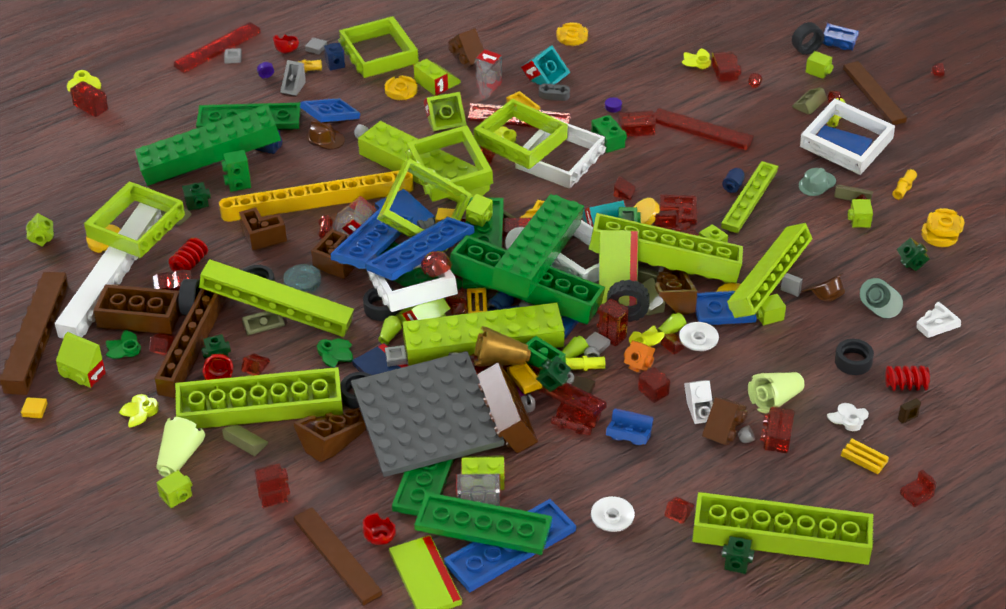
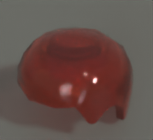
M442 251L429 252L421 261L422 271L424 274L427 272L430 277L441 275L452 266L448 255Z

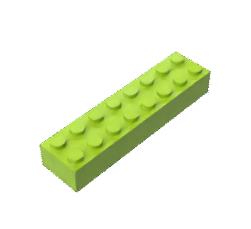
M380 121L358 137L359 154L392 171H398L401 169L402 164L408 160L405 153L408 150L407 143L418 139ZM440 149L419 155L426 168H431L436 171V174L448 179L478 171L476 166ZM413 175V181L420 184L418 177ZM490 185L467 192L472 194L471 197H474L476 194L483 196L490 190ZM451 196L447 197L458 203V200H456L455 198Z
M596 213L588 250L600 253V230L638 231V262H645L652 266H663L669 270L685 271L687 274H698L708 279H720L726 283H737L742 266L743 246Z
M557 303L402 322L403 338L409 366L449 356V353L453 352L462 353L467 351L470 359L478 358L474 354L478 334H483L482 326L524 344L537 336L555 348L564 347V327Z
M339 367L175 383L176 417L197 424L196 429L300 419L314 415L320 417L325 416L326 413H332L333 415L343 414Z
M698 492L692 542L724 546V544L728 545L730 536L752 540V550L869 565L873 545V514Z

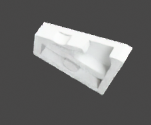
M937 302L932 311L929 310L925 313L924 317L917 321V329L928 338L961 327V320L940 302Z

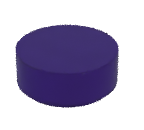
M263 62L258 65L257 72L261 78H269L274 74V68L270 62Z
M612 97L605 101V109L609 112H618L622 108V101L618 98Z

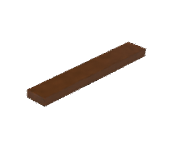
M859 61L844 64L843 70L888 123L897 125L907 121L905 114Z
M313 507L294 516V522L363 606L382 596V590Z

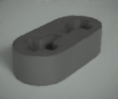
M542 84L539 86V97L547 100L565 101L570 98V88L566 85Z

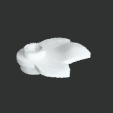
M842 403L838 406V412L827 414V418L831 422L843 424L845 429L849 431L860 430L863 420L869 416L865 408L856 409L854 405L849 403Z

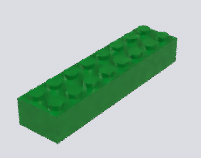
M267 104L135 149L143 178L146 185L149 186L224 160V153L240 150L248 152L281 141Z
M550 194L496 264L491 286L528 298L580 226L584 205L563 199L558 195Z
M466 235L451 252L449 269L453 274L506 293L509 296H514L527 303L535 305L557 303L561 316L569 317L580 323L588 325L602 304L605 291L604 286L551 266L528 298L491 286L494 268L507 250Z

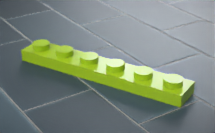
M761 161L721 222L722 229L734 233L740 231L778 171L777 165Z

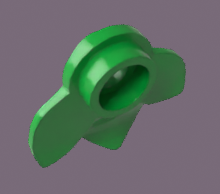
M123 331L121 340L106 341V346L109 350L106 356L112 359H119L124 356L133 357L141 351V346L137 342V336L130 331Z
M337 338L332 341L324 339L317 344V351L322 357V361L331 368H335L338 361L352 362L353 360L352 352L349 350L352 344L345 339Z

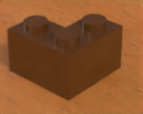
M476 28L460 33L448 41L449 51L454 57L460 55V62L465 68L483 62V60L477 59L484 48Z
M257 207L239 212L241 229L252 251L287 241L285 223L280 213L262 218Z
M331 229L311 250L313 267L345 279L354 269V266L340 264L338 261L331 260V253L348 238L347 234Z
M715 397L702 437L729 445L736 437V425H741V422L744 423L748 411L745 410L747 406L725 398Z

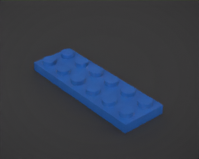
M379 209L331 253V260L338 261L340 264L353 265L359 269H366V263L378 257L402 233L377 219L381 211ZM395 213L411 223L413 222V217Z
M446 217L367 262L366 269L389 280H396L399 276L412 271L413 268L439 255L447 248L453 247L454 244L461 241L466 235L470 236L475 233L474 226Z
M551 499L528 511L552 516V524L544 549L576 531V525ZM472 542L444 558V564L470 593L535 554Z

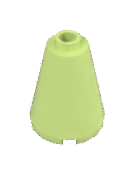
M797 372L759 373L753 375L752 381L748 384L750 401L752 404L756 403L759 407L757 410L765 414L775 411L804 389V379Z
M174 417L173 420L167 419L156 466L162 476L166 477L180 470L203 442L205 433L202 428L200 431L195 428L197 424L180 417Z

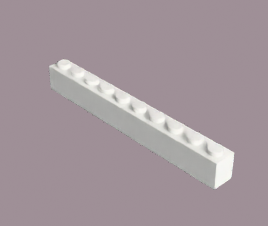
M139 203L118 234L138 241L162 217L161 211ZM111 246L107 248L55 322L59 338H64L67 332L79 337H83L87 333L88 328L95 321L93 310L104 285L120 284L138 257Z

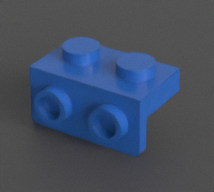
M827 24L823 32V43L827 46H836L843 50L853 51L859 31Z
M615 408L612 413V420L606 430V436H611L614 440H628L636 445L646 444L651 436L654 418Z

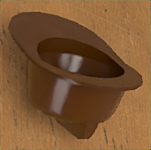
M311 121L310 131L306 135V139L309 142L326 149H336L344 144L345 137L343 134L334 130L329 122Z
M843 273L836 275L828 281L805 288L800 292L812 290L820 300L833 301L845 293L840 278Z

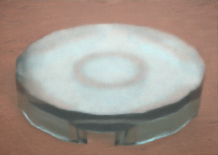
M307 264L295 265L289 268L283 276L284 285L303 292L310 290L312 292L321 283L320 271L316 267Z

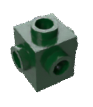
M204 182L182 186L188 211L209 207L208 199H211L209 188L205 189Z
M911 237L896 249L902 258L900 259L901 263L906 268L910 267L915 271L930 260L926 254L928 251L926 247Z
M223 334L203 339L204 347L201 350L204 359L213 354L228 356V353H231L229 341L225 342Z
M556 355L551 360L546 359L540 365L541 371L536 380L551 392L566 383L569 378L567 375L571 368Z
M730 536L728 545L724 544L722 557L726 558L724 570L746 574L748 562L753 563L755 550L751 549L752 540Z

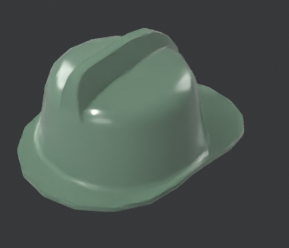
M811 168L806 171L804 177L800 180L799 189L808 196H818L832 188L836 184V179L832 174L825 172L823 168Z
M871 278L865 281L860 288L861 301L878 316L892 318L900 313L903 307L902 297L885 281L879 278Z

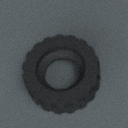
M621 280L609 288L607 293V310L617 320L619 319L624 322L637 321L647 314L650 295L648 289L642 283ZM622 296H633L637 298L638 302L633 306H625L620 304L618 300Z

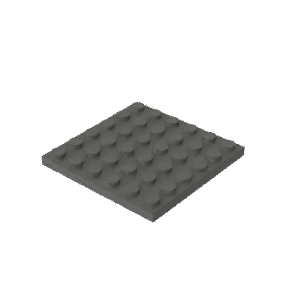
M467 351L351 381L383 477L504 445L503 437L500 438L494 429L496 423L489 416L490 407L488 408L483 400L485 394L478 387L480 381Z

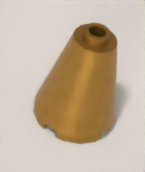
M481 327L483 334L479 333L477 337L474 355L478 356V361L474 360L475 366H493L496 363H499L500 366L524 365L525 361H529L531 350L528 349V345L488 327Z

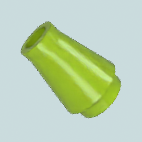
M679 312L673 313L657 328L658 333L664 332V337L679 332L687 323L682 314Z
M389 316L384 320L378 338L380 343L388 345L402 329V322L399 318Z
M582 336L573 337L561 352L566 354V358H575L584 354L588 343Z

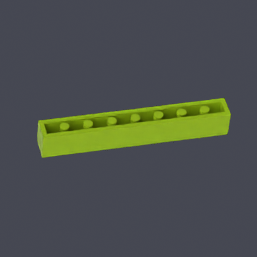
M806 223L786 227L730 297L727 303L734 318L755 315L813 238Z
M210 259L200 274L199 288L341 337L345 336L352 322L353 308Z

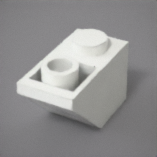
M703 380L684 383L687 404L694 424L707 422L713 405L710 381Z

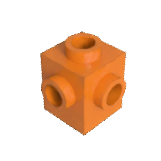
M632 340L630 347H627L625 350L624 363L628 364L629 369L633 371H647L653 364L655 348Z

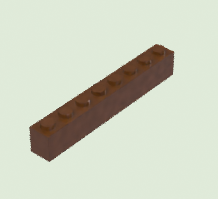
M43 272L41 279H38L37 289L32 294L31 304L27 306V314L21 321L20 331L16 333V341L10 348L9 358L5 360L3 373L0 374V385L4 394H28L69 288L66 273Z
M201 288L154 378L158 395L176 398L175 383L186 381L204 345L203 339L208 337L227 297Z

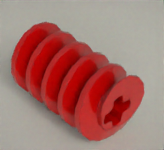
M198 238L188 239L169 258L171 270L177 276L185 277L191 271V268H194L203 259L204 255H207V245Z
M914 365L910 369L908 366H903L902 369L900 366H895L894 369L892 366H887L885 373L886 387L891 386L892 391H895L896 387L899 386L900 391H903L905 385H907L908 390L911 391L913 385H915L916 390L919 391L921 385H923L924 390L927 391L930 383L929 368L926 367L925 369L923 365H920L918 369Z

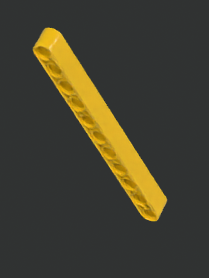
M400 170L223 198L219 202L221 218L226 222L240 220L239 212L257 207L261 217L350 203L360 196L365 200L387 197ZM407 171L398 191L403 189L408 193L413 191V174Z

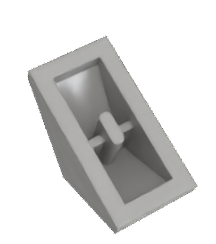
M287 60L280 93L297 96L306 83L304 63Z

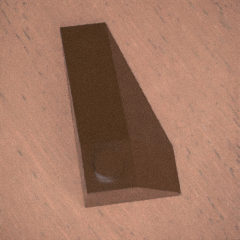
M660 266L655 284L658 295L676 313L679 312L682 315L696 313L697 290L686 272L669 270L666 267Z
M360 408L344 410L343 414L340 415L326 413L325 417L317 418L315 415L308 416L294 422V428L305 452L320 462L338 454L367 430Z

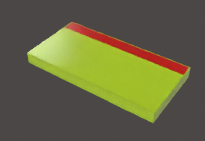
M600 230L599 285L605 287L600 307H607V293L614 283H618L621 280L637 281L638 231ZM622 296L618 300L620 304L625 306L637 304V298L633 296Z
M431 535L389 548L390 555L415 609H451L462 605V599Z

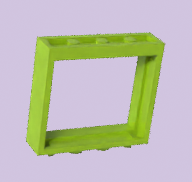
M394 16L339 30L340 38L338 42H340L345 54L349 55L351 63L355 64L357 72H360L363 78L418 63V49ZM391 34L403 51L364 62L352 43Z
M511 99L474 128V138L479 146L527 169H531L568 138V124ZM515 117L551 135L530 151L494 132L511 118Z
M467 125L407 143L408 150L405 151L407 159L410 158L415 162L419 161L425 167L419 155L463 142L478 171L450 179L452 183L464 187L465 191L493 184L492 169ZM418 178L419 183L424 185L425 194L429 195L432 202L450 197L448 194Z
M409 158L402 164L377 217L381 222L410 238L424 231V229L389 210L407 171L458 200L451 217L453 219L461 221L472 194L465 191L464 187L453 184L450 179L436 174L435 170L426 168L419 161L415 162Z
M129 181L84 223L87 238L142 258L185 216L183 201ZM134 201L167 212L138 241L105 229Z

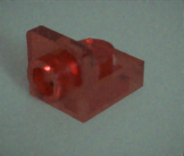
M676 210L659 211L658 214L656 213L653 226L676 229Z
M921 470L918 472L916 480L901 488L900 494L916 507L934 496L937 483L932 476Z

